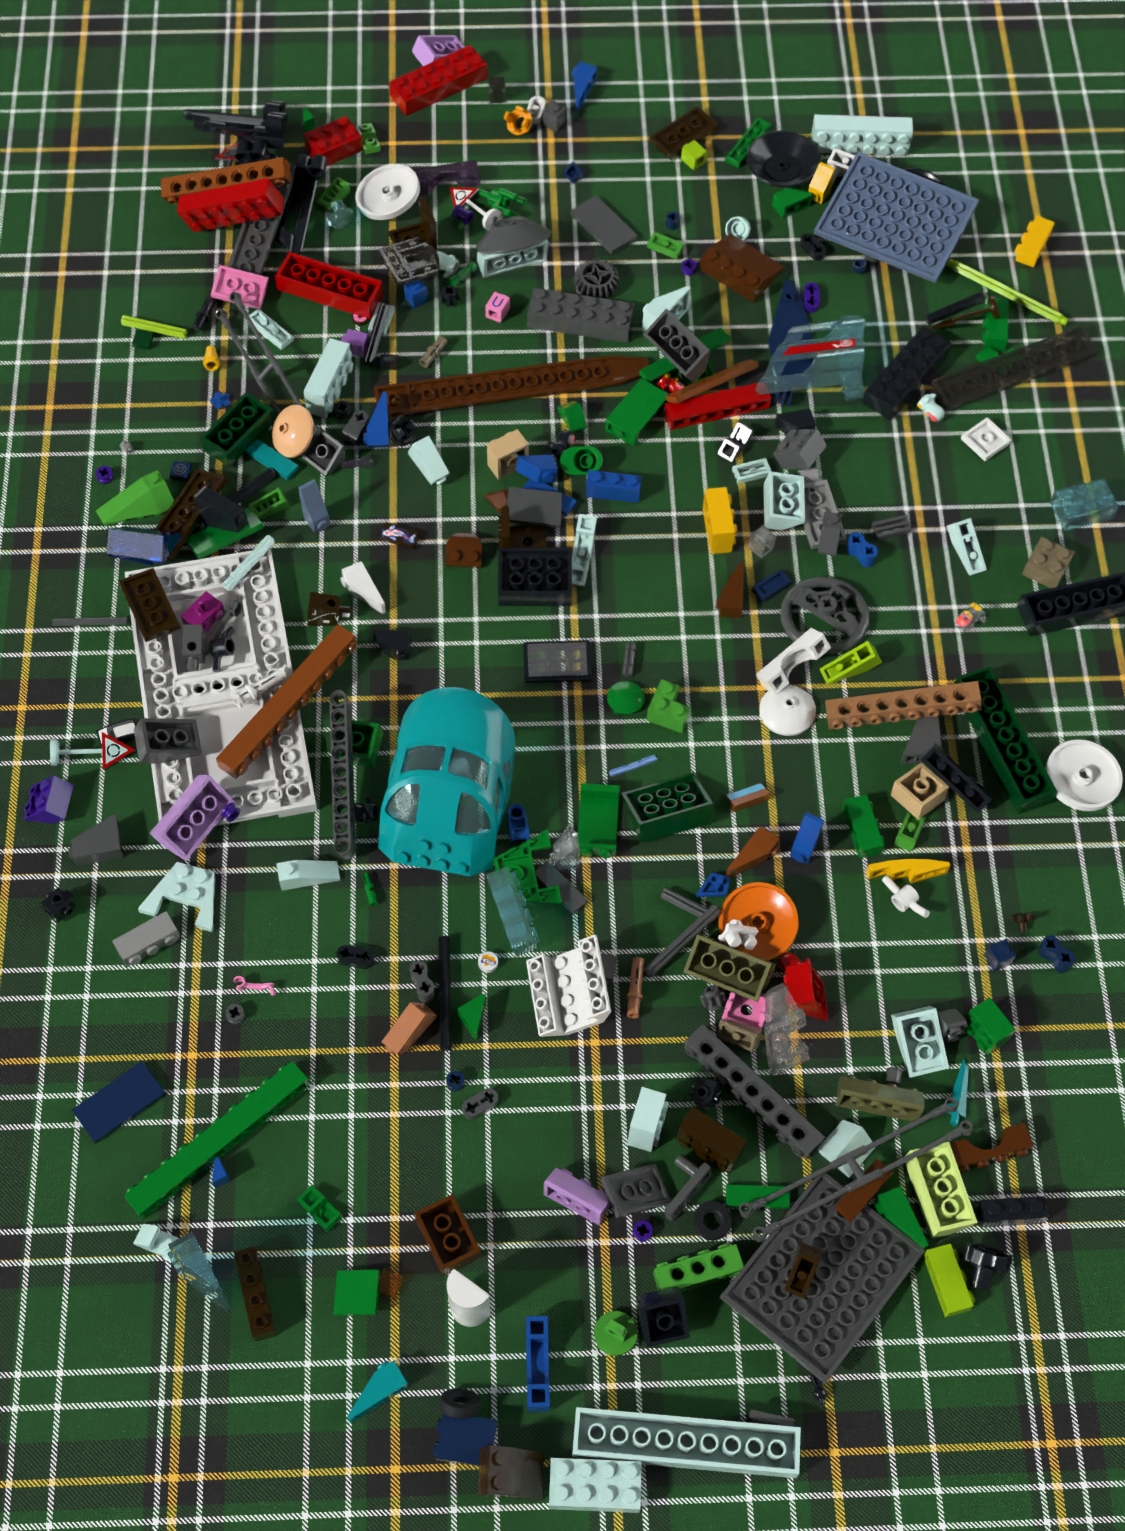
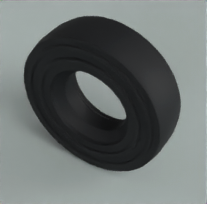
M708 1201L696 1209L693 1216V1226L697 1234L702 1238L710 1241L719 1240L730 1230L731 1215L723 1204L716 1201ZM709 1213H715L720 1218V1225L715 1229L708 1228L704 1223V1217Z
M449 1389L441 1395L440 1409L450 1417L471 1418L479 1412L480 1397L475 1392L467 1389Z

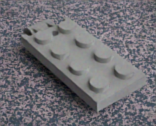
M816 467L798 470L797 475L804 476L805 522L803 525L811 549H816L819 547L824 512L838 514L827 479L818 481V470ZM842 523L838 545L844 544L847 541Z

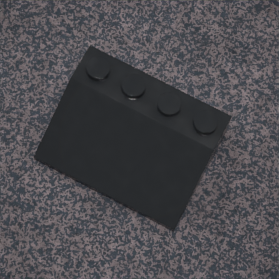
M498 548V606H572V548Z

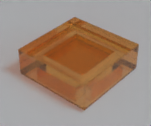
M384 1269L380 1276L379 1292L395 1299L404 1277Z

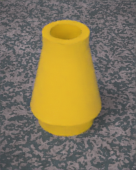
M214 346L206 347L203 365L208 371H215L220 366V360Z

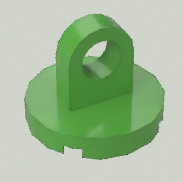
M609 1311L596 1322L594 1329L596 1344L607 1355L619 1356L626 1354L635 1345L637 1326L626 1313Z

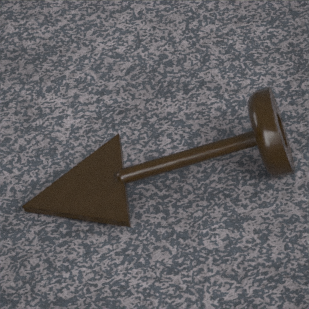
M995 295L990 296L988 299L990 307L952 317L927 328L931 330L954 325L955 321L991 311L994 319H999L1000 313Z

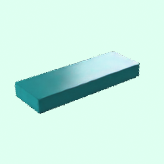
M258 439L246 450L247 455L267 468L271 467L286 480L299 469L296 463Z

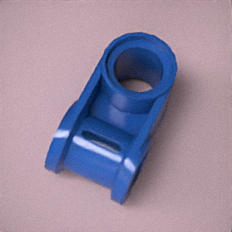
M512 804L508 808L510 843H514L516 840L530 839L525 809L520 804ZM518 813V814H520L521 816L518 817V818H515V817L512 816V814Z

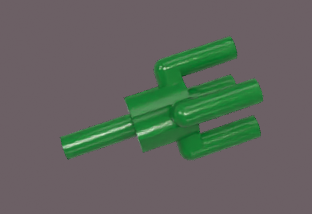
M478 188L479 190L476 192L477 195L488 199V204L492 206V209H498L503 215L508 217L521 216L508 209L511 200L523 205L527 203L526 198L503 188L493 189L491 192Z

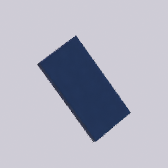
M141 1061L72 1109V1112L96 1144L166 1094Z

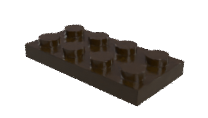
M697 106L650 136L649 142L672 160L682 153V147L685 144H689L693 140L698 143L718 130L719 124Z
M154 568L119 580L120 587L145 642L181 629Z

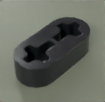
M809 233L803 234L800 239V247L812 259L816 261L823 260L826 255V247L814 235Z
M343 945L336 952L338 962L345 966L369 969L374 964V955L369 949ZM349 952L350 956H347L346 959H343V956L341 954ZM367 955L370 960H366V963H363L361 958Z

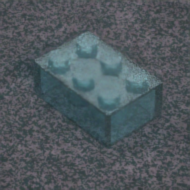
M1104 478L1055 490L1050 501L1064 531L1113 519L1119 507Z

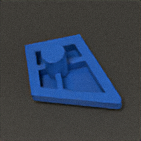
M712 872L697 892L696 897L726 896L731 877Z

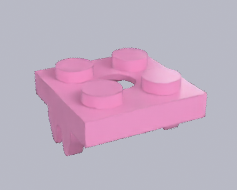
M731 992L722 1019L762 1029L773 996L763 993L760 1000L756 1002ZM743 1005L752 1007L753 1011L750 1015H743L741 1013Z

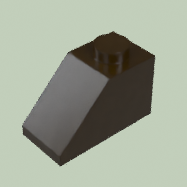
M801 1242L784 1288L785 1291L805 1299L819 1264L822 1250Z

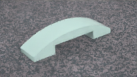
M579 514L572 553V585L585 586L597 516Z

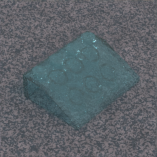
M190 1232L169 1243L168 1246L171 1251L167 1254L182 1280L187 1279L191 1286L225 1311H232L194 1233Z

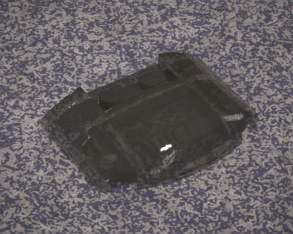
M416 237L378 248L384 266L388 268L396 285L399 286L438 274L440 267L439 257L436 250L426 241L419 243L420 240Z

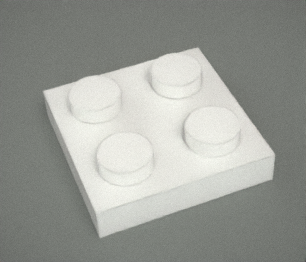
M988 417L961 436V440L984 461H987L1004 449L1012 440Z

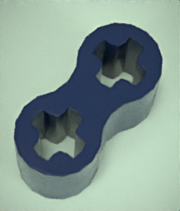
M1053 935L1046 936L1038 948L1039 955L1051 961L1054 969L1059 973L1068 972L1075 962V954L1071 950L1065 949L1059 939Z

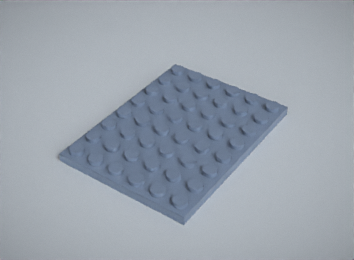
M857 152L815 227L814 234L936 283L973 215L979 199Z

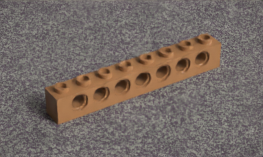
M978 681L825 700L828 728L841 729L868 724L877 725L884 722L916 720L924 717L933 718L940 715L980 711L981 696Z

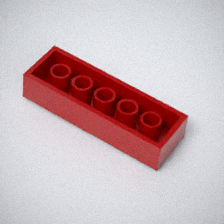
M468 45L390 81V97L402 112L408 116L488 79L487 63L471 45Z
M265 178L181 195L178 200L177 214L193 232H200L280 216L283 211L284 197L272 182Z
M292 252L288 253L275 275L277 290L371 319L378 302L380 303L384 295L383 281Z

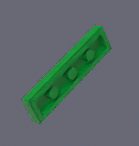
M757 117L725 157V162L740 168L747 159L750 145L756 138L769 131L771 123Z

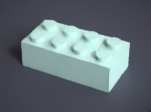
M329 339L304 389L306 409L310 414L327 418L329 412L333 411L334 402L340 396V389L342 386H345L347 375L353 369L351 361L352 352L350 351L349 343Z
M551 1458L549 1509L639 1513L641 1510V1461Z

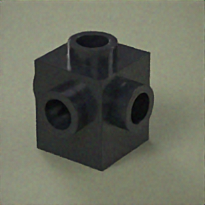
M59 887L49 892L46 899L41 902L44 911L57 923L63 918L70 916L76 907L73 902V895L67 890H61Z
M697 1076L696 1083L692 1085L690 1090V1100L696 1103L695 1107L708 1110V1107L715 1109L716 1104L718 1105L721 1100L720 1090L722 1084Z

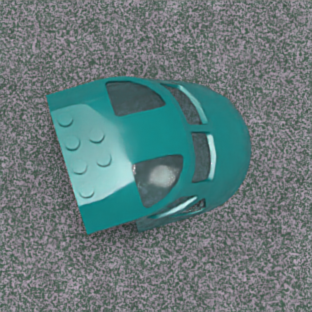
M444 687L420 695L407 708L398 733L396 752L391 763L388 778V788L383 798L380 813L378 848L392 862L464 876H473L493 869L497 833L510 797L516 741L511 722L503 710L492 700L472 690Z

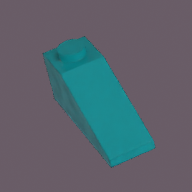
M394 1360L390 1363L385 1361L377 1367L378 1370L374 1372L347 1416L351 1424L408 1388V1384Z

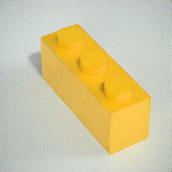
M1036 215L1034 221H1030L1028 224V232L1023 233L1022 243H1018L1014 253L1017 254L1015 261L1034 268L1052 233L1055 222Z

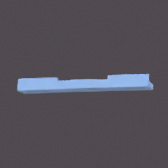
M651 755L634 763L609 771V774L613 777L658 761V758L655 755Z

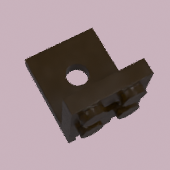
M425 198L419 199L420 223L389 231V237L399 260L438 250L436 221ZM407 240H412L413 242H412V243H407L406 241H407Z
M502 506V514H498L499 548H546V526L510 527L509 506ZM526 541H530L533 544L531 546H525L523 543Z

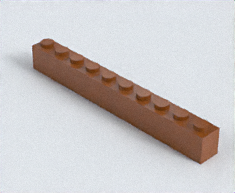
M337 624L216 758L218 767L235 779L243 775L251 762L259 758L260 752L272 743L277 733L280 734L283 731L286 723L294 719L297 711L308 703L312 694L319 691L321 684L332 676L333 671L343 664L346 656L354 652L357 647L356 636Z

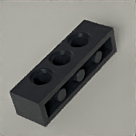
M936 743L922 756L921 760L977 813L992 800V795Z

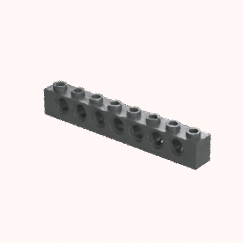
M703 1024L685 1040L684 1048L686 1053L691 1058L695 1057L706 1072L710 1071L718 1083L722 1084V1086L725 1085L731 1090L730 1093L735 1099L745 1103V1107L750 1113L759 1116L766 1128L773 1129L781 1142H787L792 1147V1151L796 1156L807 1160L823 1143L824 1135ZM709 1048L712 1053L705 1054L702 1052V1049ZM724 1062L727 1067L720 1068L716 1063ZM739 1076L742 1081L735 1082L732 1077ZM754 1090L757 1092V1095L750 1096L747 1091ZM770 1104L773 1109L765 1110L762 1105ZM785 1118L788 1124L782 1125L778 1122V1119ZM799 1132L803 1135L804 1138L797 1139L794 1137L793 1133Z

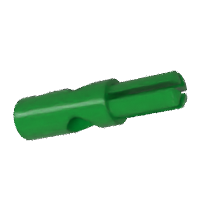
M364 873L363 879L369 905L376 906L378 905L374 886L369 873Z

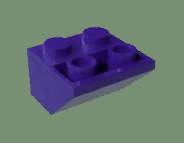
M56 776L33 784L29 791V802L25 806L26 813L24 819L51 824L65 820L74 785Z

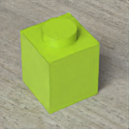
M695 140L682 147L681 160L691 169L696 170L706 163L707 151Z

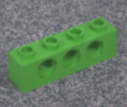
M726 1243L717 1247L718 1250L710 1252L707 1249L698 1252V1256L695 1257L683 1256L672 1264H669V1262L658 1264L653 1272L658 1291L678 1286L682 1293L737 1276L744 1267L737 1245L730 1246V1243ZM713 1260H722L724 1266L720 1268L714 1266ZM700 1265L704 1272L697 1274L693 1271L692 1267ZM679 1271L682 1273L683 1278L676 1280L672 1277V1273Z

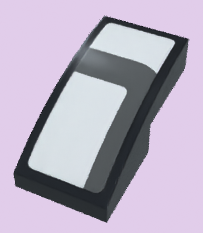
M135 718L126 719L96 730L100 747H102V732L123 743L134 739V728L137 725V720Z

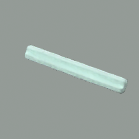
M265 536L223 582L224 589L231 591L274 544V539L271 536Z

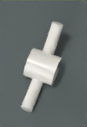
M888 875L882 879L884 884L894 893L891 900L898 910L905 912L908 908H911L924 918L929 916L930 912L916 903L919 900V895L912 886L907 884L900 889Z

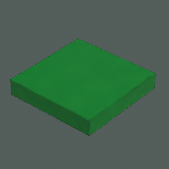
M337 1271L333 1314L335 1316L377 1315L381 1271Z

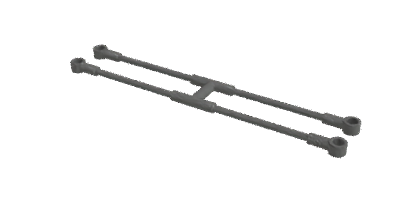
M234 291L231 292L229 296L230 301L235 302L239 311L243 313L270 361L261 373L254 367L231 328V323L227 318V311L218 309L215 313L216 318L220 319L224 327L228 329L251 368V373L263 393L268 397L276 413L279 415L281 411L264 381L273 369L281 377L295 403L302 406L284 376V371L272 351L268 349L246 312L245 306L241 301V294ZM314 423L313 436L317 437L321 433V428Z
M949 1097L943 1105L931 1110L927 1115L866 1146L863 1145L831 1161V1164L769 1196L761 1197L751 1203H742L739 1206L740 1214L742 1217L748 1218L752 1215L753 1211L780 1195L831 1169H836L846 1163L849 1164L857 1180L778 1222L775 1221L765 1227L754 1228L753 1236L755 1241L763 1242L767 1235L794 1219L847 1192L850 1193L882 1177V1174L948 1140L951 1141L961 1135L972 1134V1122L964 1120L960 1123V1127L946 1133V1136L881 1169L878 1168L866 1175L855 1160L856 1158L933 1117L936 1118L946 1112H955L958 1109L957 1100ZM953 1103L954 1106L950 1107L948 1104ZM965 1126H969V1127H970V1128L967 1129V1130H966V1129H963V1127H965ZM748 1208L749 1211L743 1212V1209ZM759 1232L763 1233L762 1236H756Z

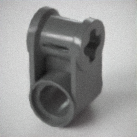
M360 410L353 414L342 430V440L356 446L361 443L369 424L368 414L365 411Z

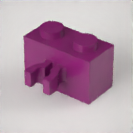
M206 591L181 615L183 625H202L205 633H207L211 626L223 617L225 613L223 603Z

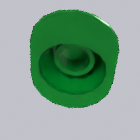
M592 446L568 448L560 457L561 468L569 475H588V470L598 471L603 462L601 452Z

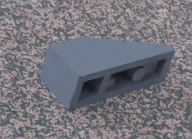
M315 479L298 487L305 521L314 533L326 529L330 526L329 515Z

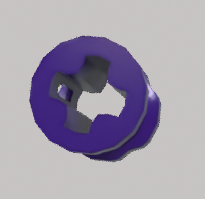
M457 204L452 211V217L463 221L465 225H468L474 216L473 211L462 208L460 204Z

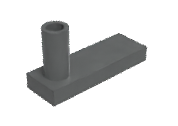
M683 1154L677 1157L675 1165L690 1175L691 1178L664 1209L666 1218L671 1222L676 1219L712 1175L711 1167L704 1162L699 1167Z

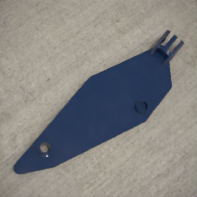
M786 280L768 338V346L778 383L774 402H777L779 393L782 394L779 404H783L786 395H789L786 406H789L794 389L810 382L817 353L815 351L783 355L791 346L814 344L802 297L793 282Z

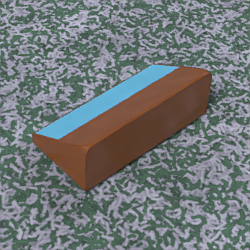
M762 783L726 795L733 812L768 801L770 797L768 790Z

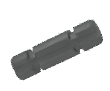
M631 642L626 643L622 673L625 677H631L633 674L636 644Z

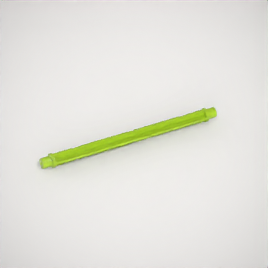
M949 259L947 262V266L952 268L953 271L1058 324L1061 323L1065 326L1069 320L1063 314L959 261Z

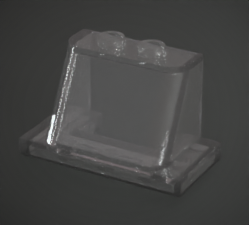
M784 983L772 987L765 995L764 1032L768 1066L772 1076L809 1060L808 1047L805 1042H802L796 1032L797 1029L806 1026V1016L803 1009L798 1008Z

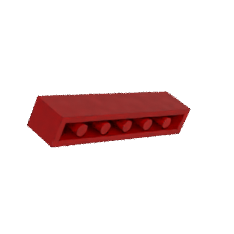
M765 381L753 383L751 385L738 386L733 389L691 397L680 403H665L664 416L669 429L675 430L769 409L771 396Z

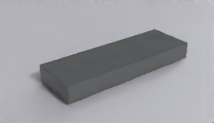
M548 861L535 870L537 880L545 888L559 885L562 905L572 915L588 903V900Z

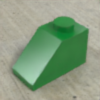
M786 188L774 194L772 206L782 218H786L810 207L812 194Z

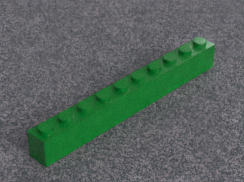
M293 1061L282 1065L277 1074L266 1078L262 1082V1086L257 1090L250 1091L242 1102L232 1105L227 1114L216 1118L212 1122V1126L207 1130H201L197 1133L192 1142L182 1145L178 1149V1153L173 1157L166 1158L158 1169L148 1172L144 1176L143 1181L138 1185H132L126 1191L124 1198L141 1220H144L211 1166L215 1158H221L310 1086L308 1078Z

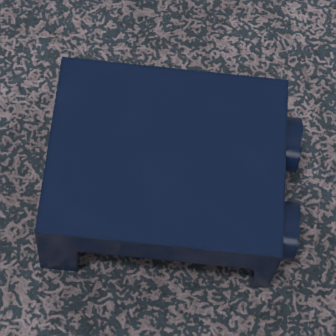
M443 1413V1419L439 1418L437 1424V1432H440L439 1442L435 1441L433 1455L437 1456V1462L447 1461L479 1466L480 1448L489 1445L494 1446L497 1420L479 1417L461 1419L450 1417Z

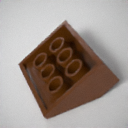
M732 234L727 235L712 245L700 258L701 271L752 303L757 301L784 269L783 265Z

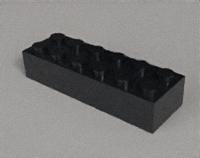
M922 326L865 390L862 404L891 421L948 357L952 343Z
M1125 572L1022 594L1017 608L1029 637L1125 616Z

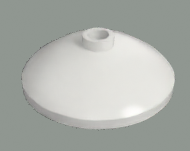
M787 685L776 695L767 691L761 699L759 712L763 723L768 729L779 735L795 736L811 727L816 716V706L812 697L805 690L797 686Z

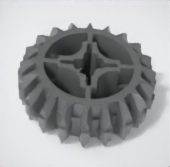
M592 258L591 262L586 260L585 264L581 263L577 267L574 275V285L577 292H581V295L597 298L605 297L608 299L609 295L613 296V293L618 289L619 274L612 263L607 264L606 260L602 262L600 258L598 261Z

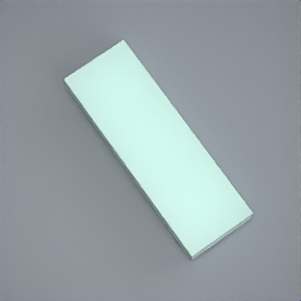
M259 308L249 315L258 332L279 349H284L294 341V337Z

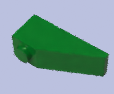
M901 1186L878 1195L874 1203L876 1212L926 1250L929 1244Z

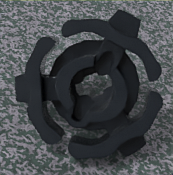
M975 1242L966 1243L964 1253L959 1255V1258L969 1261L974 1266L970 1286L982 1291H989L994 1272H1010L1013 1259L1011 1255L1002 1250Z

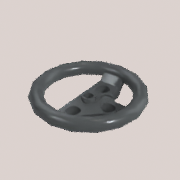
M813 577L800 581L787 592L781 604V623L787 636L794 642L803 635L796 629L792 620V606L797 604L844 633L846 639L829 643L831 648L825 654L834 655L850 650L863 639L869 627V608L862 594L849 583L834 577ZM814 588H831L829 591L823 592L812 590ZM833 595H837V596H839L841 599H840V600H836V599H835L834 597H832V596H833ZM812 598L815 600V602L809 603L806 601V599ZM848 598L853 601L858 611V622L855 616L846 609L845 602ZM843 617L846 619V622H839L837 618Z

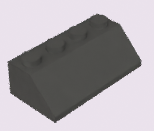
M666 308L643 335L679 371L694 383L706 370L711 351Z

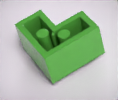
M661 679L648 708L647 721L679 733L683 732L689 718L690 707L675 702L678 697L679 685Z

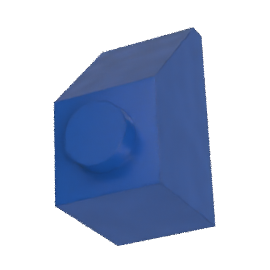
M553 455L518 456L516 472L537 483L555 482L558 468Z

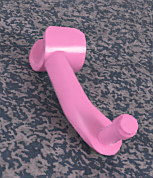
M242 976L234 978V983L243 982L236 987L239 991H243L245 988L256 990L270 989L271 996L276 995L273 988L274 983L272 982L249 983L245 982Z

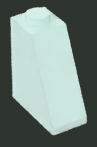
M427 436L413 443L408 454L431 485L435 483L440 485L447 480L446 477L450 473L430 437Z

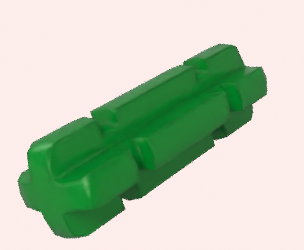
M470 262L455 273L456 275L451 276L449 283L452 286H456L459 284V281L462 282L471 273H474L477 270V265L474 262Z

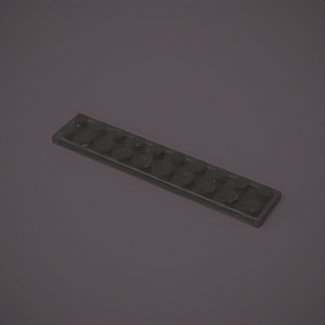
M1081 325L934 379L931 385L946 411H950L1097 356L1098 351Z

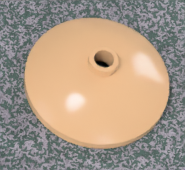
M290 405L281 411L274 422L272 430L274 447L277 452L287 458H295L301 455L308 448L314 432L313 418L305 407Z

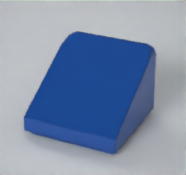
M218 1157L214 1161L212 1183L217 1188L230 1180Z

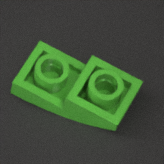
M372 123L356 126L357 131L362 136L365 155L380 152V144L376 138V132Z

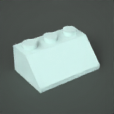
M769 471L764 482V528L784 530L803 524L805 522L804 476Z

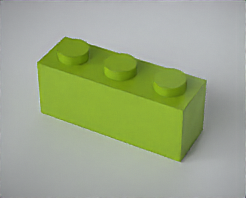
M950 1243L926 1250L923 1257L945 1318L970 1311L973 1308L974 1297L972 1292L968 1291L965 1284L967 1278L965 1272L960 1270L958 1265L959 1256L956 1249H953Z

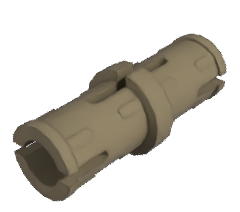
M439 336L433 345L427 348V352L419 360V363L423 367L428 368L429 364L439 357L440 351L448 343L447 340Z

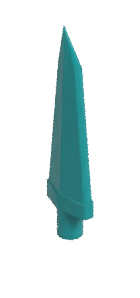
M964 1058L951 1097L957 1100L958 1109L952 1113L947 1112L951 1114L950 1124L953 1126H958L959 1118H966L969 1070ZM950 1103L948 1106L952 1107L954 1104Z

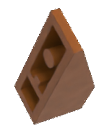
M760 826L727 868L726 876L732 878L766 862L770 856L774 857L780 849L778 846L780 838Z

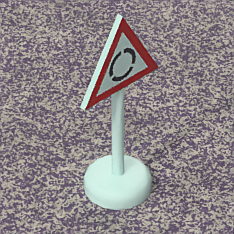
M103 732L102 749L60 750L59 741L57 739L50 740L51 766H57L60 763V755L102 753L104 770L135 751V749Z

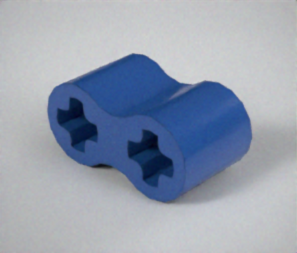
M852 533L849 536L846 547L848 554L857 557L860 564L864 567L873 566L878 553L877 547L866 542L861 533Z

